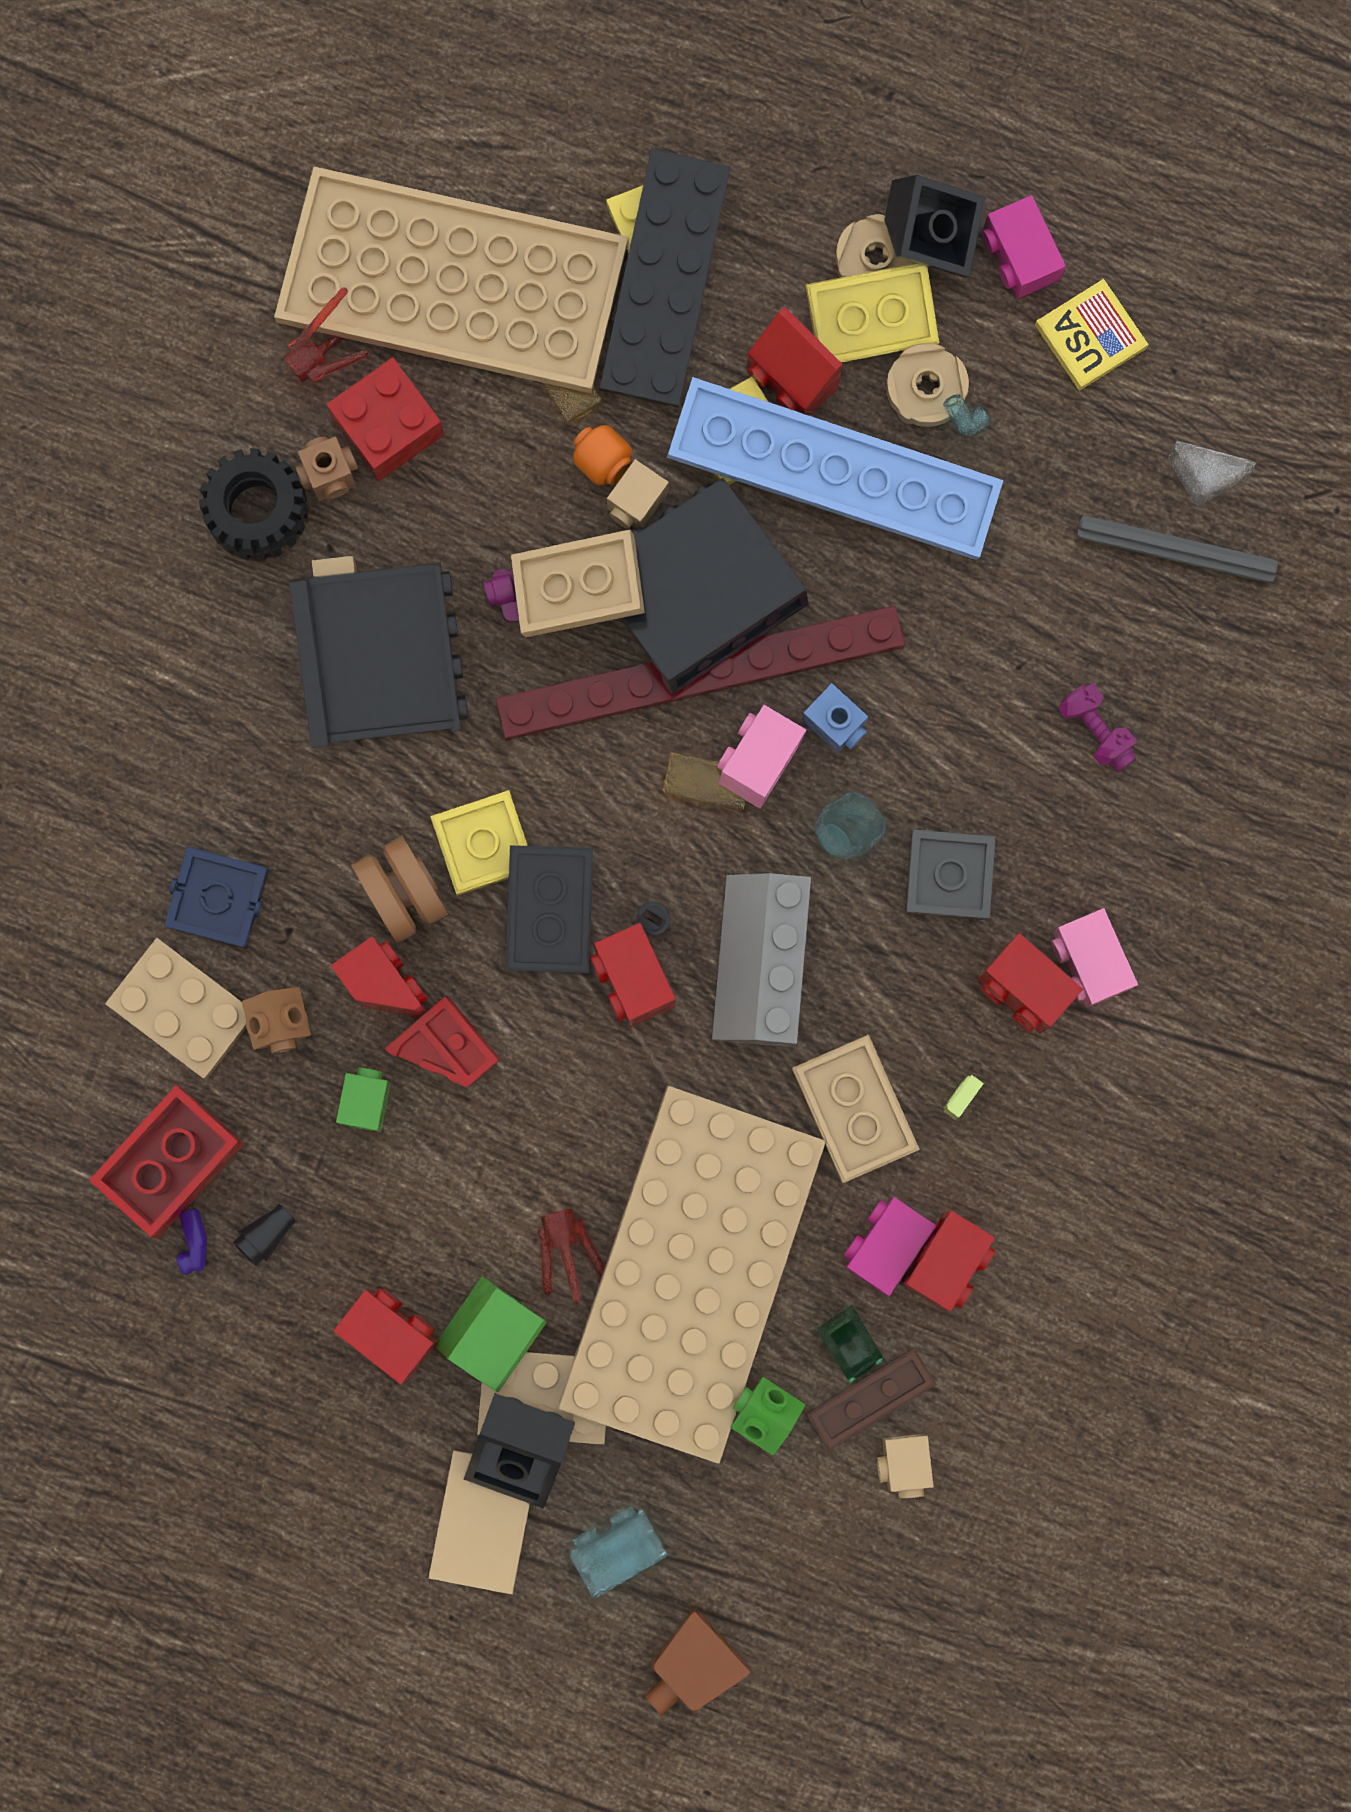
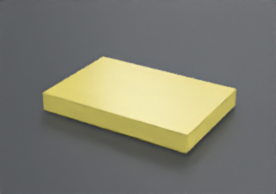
M912 263L805 284L813 334L841 363L903 351L918 344H939L928 267L925 265Z

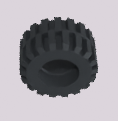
M250 448V455H244L242 449L233 451L235 458L230 461L223 456L218 460L220 468L217 471L210 468L206 473L209 482L208 484L202 483L200 488L203 499L199 500L200 510L204 515L203 519L217 543H221L227 552L232 555L236 552L241 559L249 560L250 555H254L258 561L267 560L266 554L273 552L275 557L282 555L281 547L287 544L291 548L296 543L294 536L296 533L302 535L305 529L303 519H308L307 498L296 472L292 471L291 466L284 459L279 461L277 455L270 451L265 456L262 455L260 449ZM251 487H266L274 491L277 495V503L271 515L265 520L247 524L239 522L232 517L233 503L236 497L244 490Z

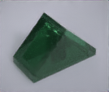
M847 1304L813 1327L849 1383L885 1360L852 1305Z

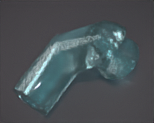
M960 394L950 396L943 403L955 428L963 435L977 436L981 434V429L990 425L991 420L982 407H976L970 412Z

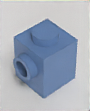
M832 683L803 713L802 721L836 753H839L845 745L850 750L853 749L867 733L863 726L866 724L868 716Z

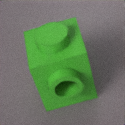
M358 1067L357 1075L346 1073L336 1119L337 1124L382 1132L391 1087L389 1081L381 1080L383 1072Z

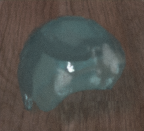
M850 791L822 808L815 821V833L818 843L831 856L839 859H853L864 855L878 843L886 833L887 822L872 800L859 792Z

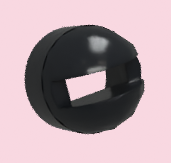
M655 901L645 903L638 911L637 924L641 923L645 934L659 935L669 926V911L662 903ZM647 909L664 920L661 926L643 915Z

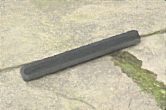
M1082 516L1078 524L1077 537L1081 540L1260 582L1272 583L1278 569L1277 561L1274 559L1095 517Z

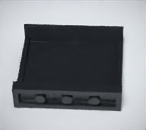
M721 478L714 484L707 483L701 486L694 493L693 498L680 506H671L661 514L658 521L649 527L638 528L632 532L635 538L645 613L623 617L621 620L658 669L663 683L672 695L809 605L807 590L724 478Z
M441 562L296 578L289 582L312 748L326 747L332 742L454 728V732L461 731V720L468 719L466 695H458L456 679L463 678L461 654H453L451 638L458 637V628L455 612H447L446 597L453 596L450 571L442 572Z

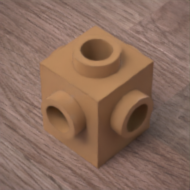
M326 436L315 438L305 444V449L298 451L303 464L295 468L304 489L307 490L313 487L318 501L340 497L347 493L350 488L356 486L351 471L358 469L349 446L341 448L336 436L330 439ZM331 462L330 466H328L327 468H320L321 466Z
M300 987L266 991L242 1001L246 1017V1027L253 1050L270 1047L272 1054L283 1053L296 1049L295 1041L311 1036Z

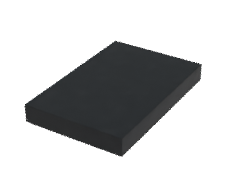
M510 845L506 970L589 973L593 848Z

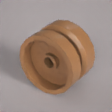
M402 835L384 845L383 853L393 869L390 873L386 874L377 858L370 854L351 864L397 944L416 934V925L407 911V908L414 905L423 922L429 925L448 915L435 892L439 889L421 858L419 856L415 858Z

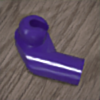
M192 1209L181 1213L179 1216L188 1251L180 1252L176 1260L180 1272L185 1275L193 1271L199 1273L206 1265L207 1235L200 1211Z

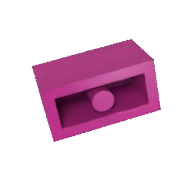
M1032 195L987 215L984 230L981 232L983 242L989 253L995 252L1001 264L998 268L1001 280L1007 289H1013L1017 299L1062 279L1066 265Z
M892 1197L888 1203L882 1200L878 1202L867 1219L868 1222L873 1224L864 1239L857 1235L843 1255L849 1259L844 1268L885 1296L891 1295L937 1226L895 1197Z

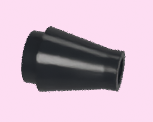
M278 1204L273 1210L239 1230L238 1234L240 1236L233 1241V1244L253 1265L257 1266L262 1260L268 1261L290 1227L296 1223V1220L283 1206Z

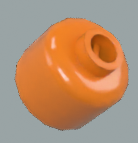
M600 425L594 429L587 427L574 440L573 444L576 449L573 453V463L597 486L617 485L633 463L631 460L633 449L630 444L609 425Z

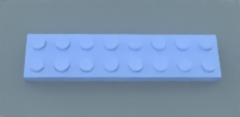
M692 377L667 455L669 459L974 560L980 558L1003 483L1001 479Z

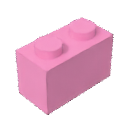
M763 705L757 716L749 713L738 732L743 739L736 750L729 746L717 765V768L722 770L718 784L761 809L800 746L806 729L766 705Z
M1104 908L1060 926L1053 932L1055 939L1051 941L1053 951L1061 964L1067 963L1072 975L1071 978L1083 988L1082 992L1075 999L1077 1002L1083 1000L1086 1008L1138 985Z

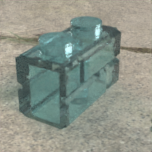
M629 1506L609 1518L612 1523L611 1527L599 1534L593 1527L572 1540L576 1547L569 1550L568 1554L593 1599L668 1556V1551L644 1508L635 1512L632 1506Z

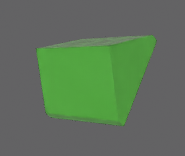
M482 1276L437 1340L438 1343L435 1347L449 1361L494 1391L499 1392L547 1321Z

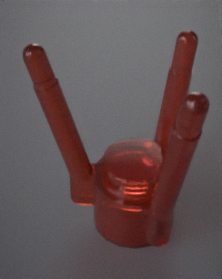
M342 287L300 336L287 345L291 351L284 355V358L302 383L309 378L315 383L326 374L368 357V352L362 350L322 366L327 361L324 353L345 338L332 336L319 346L313 340L306 344L309 338L348 293L346 287Z
M567 1209L541 1217L543 1229L538 1230V1235L541 1242L543 1291L546 1295H549L552 1291L551 1243L553 1250L560 1249L573 1300L576 1304H580L582 1297L569 1247L577 1244L576 1235L600 1278H602L605 1267L586 1233L583 1218L575 1219L573 1209Z

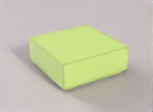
M973 1075L965 1077L943 1107L944 1112L954 1120L959 1118L984 1083Z

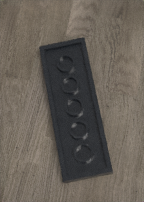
M651 148L599 390L676 408L679 407L730 166Z

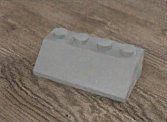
M773 873L726 876L712 1040L795 1048L798 1037L811 877Z

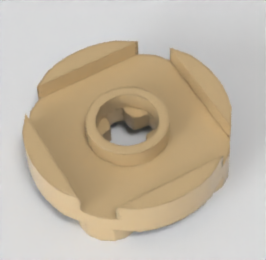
M874 214L866 216V219L860 220L855 224L853 222L843 231L836 250L839 278L915 263L896 257L884 221L885 215ZM876 247L883 249L882 256L887 261L885 263L879 262L878 265L871 264L870 259L865 256L866 251L874 252Z
M931 343L912 346L900 354L891 367L886 382L889 403L897 412L899 419L906 424H915L921 427L938 426L955 417L961 410L969 388L968 374L963 362L957 356L955 358L951 353L945 351L944 347ZM923 376H929L931 382H937L939 385L938 388L933 389L930 395L918 390L916 386L921 384Z

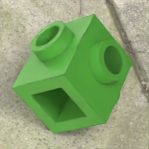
M762 1377L753 1391L748 1387H745L742 1395L733 1406V1409L739 1413L730 1428L766 1452L774 1455L792 1431L806 1404Z

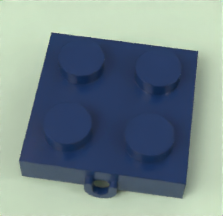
M187 846L178 878H173L169 893L173 896L164 927L247 949L255 918L259 917V909L263 905L261 897L269 869L264 866Z

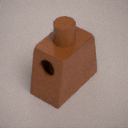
M694 1607L689 1611L653 1660L652 1668L662 1680L645 1697L661 1715L668 1711L679 1699L692 1712H695L746 1678L751 1673V1670L747 1663Z

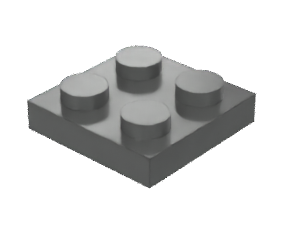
M913 829L911 833L905 914L989 920L996 836Z

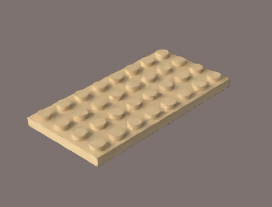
M313 167L274 318L276 323L592 394L629 239L626 236Z
M667 1086L557 1409L719 1464L731 1430L730 1427L737 1412L733 1409V1406L745 1388L826 1141Z

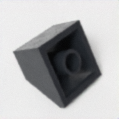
M919 175L892 180L884 221L896 257L964 278L970 277L985 197Z
M494 1393L463 1480L544 1509L565 1455L575 1422L563 1418L558 1413L546 1412L524 1404L519 1399Z

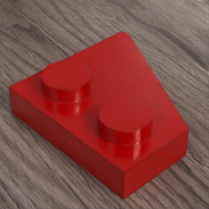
M448 996L443 997L385 1048L393 1056L404 1058L423 1069L443 1075L449 1080L465 1087L472 1086L501 1060Z

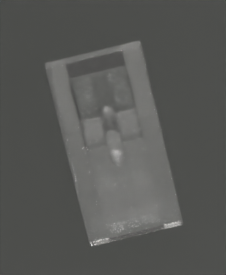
M1177 440L1168 456V461L1196 508L1246 481L1256 464L1254 461Z

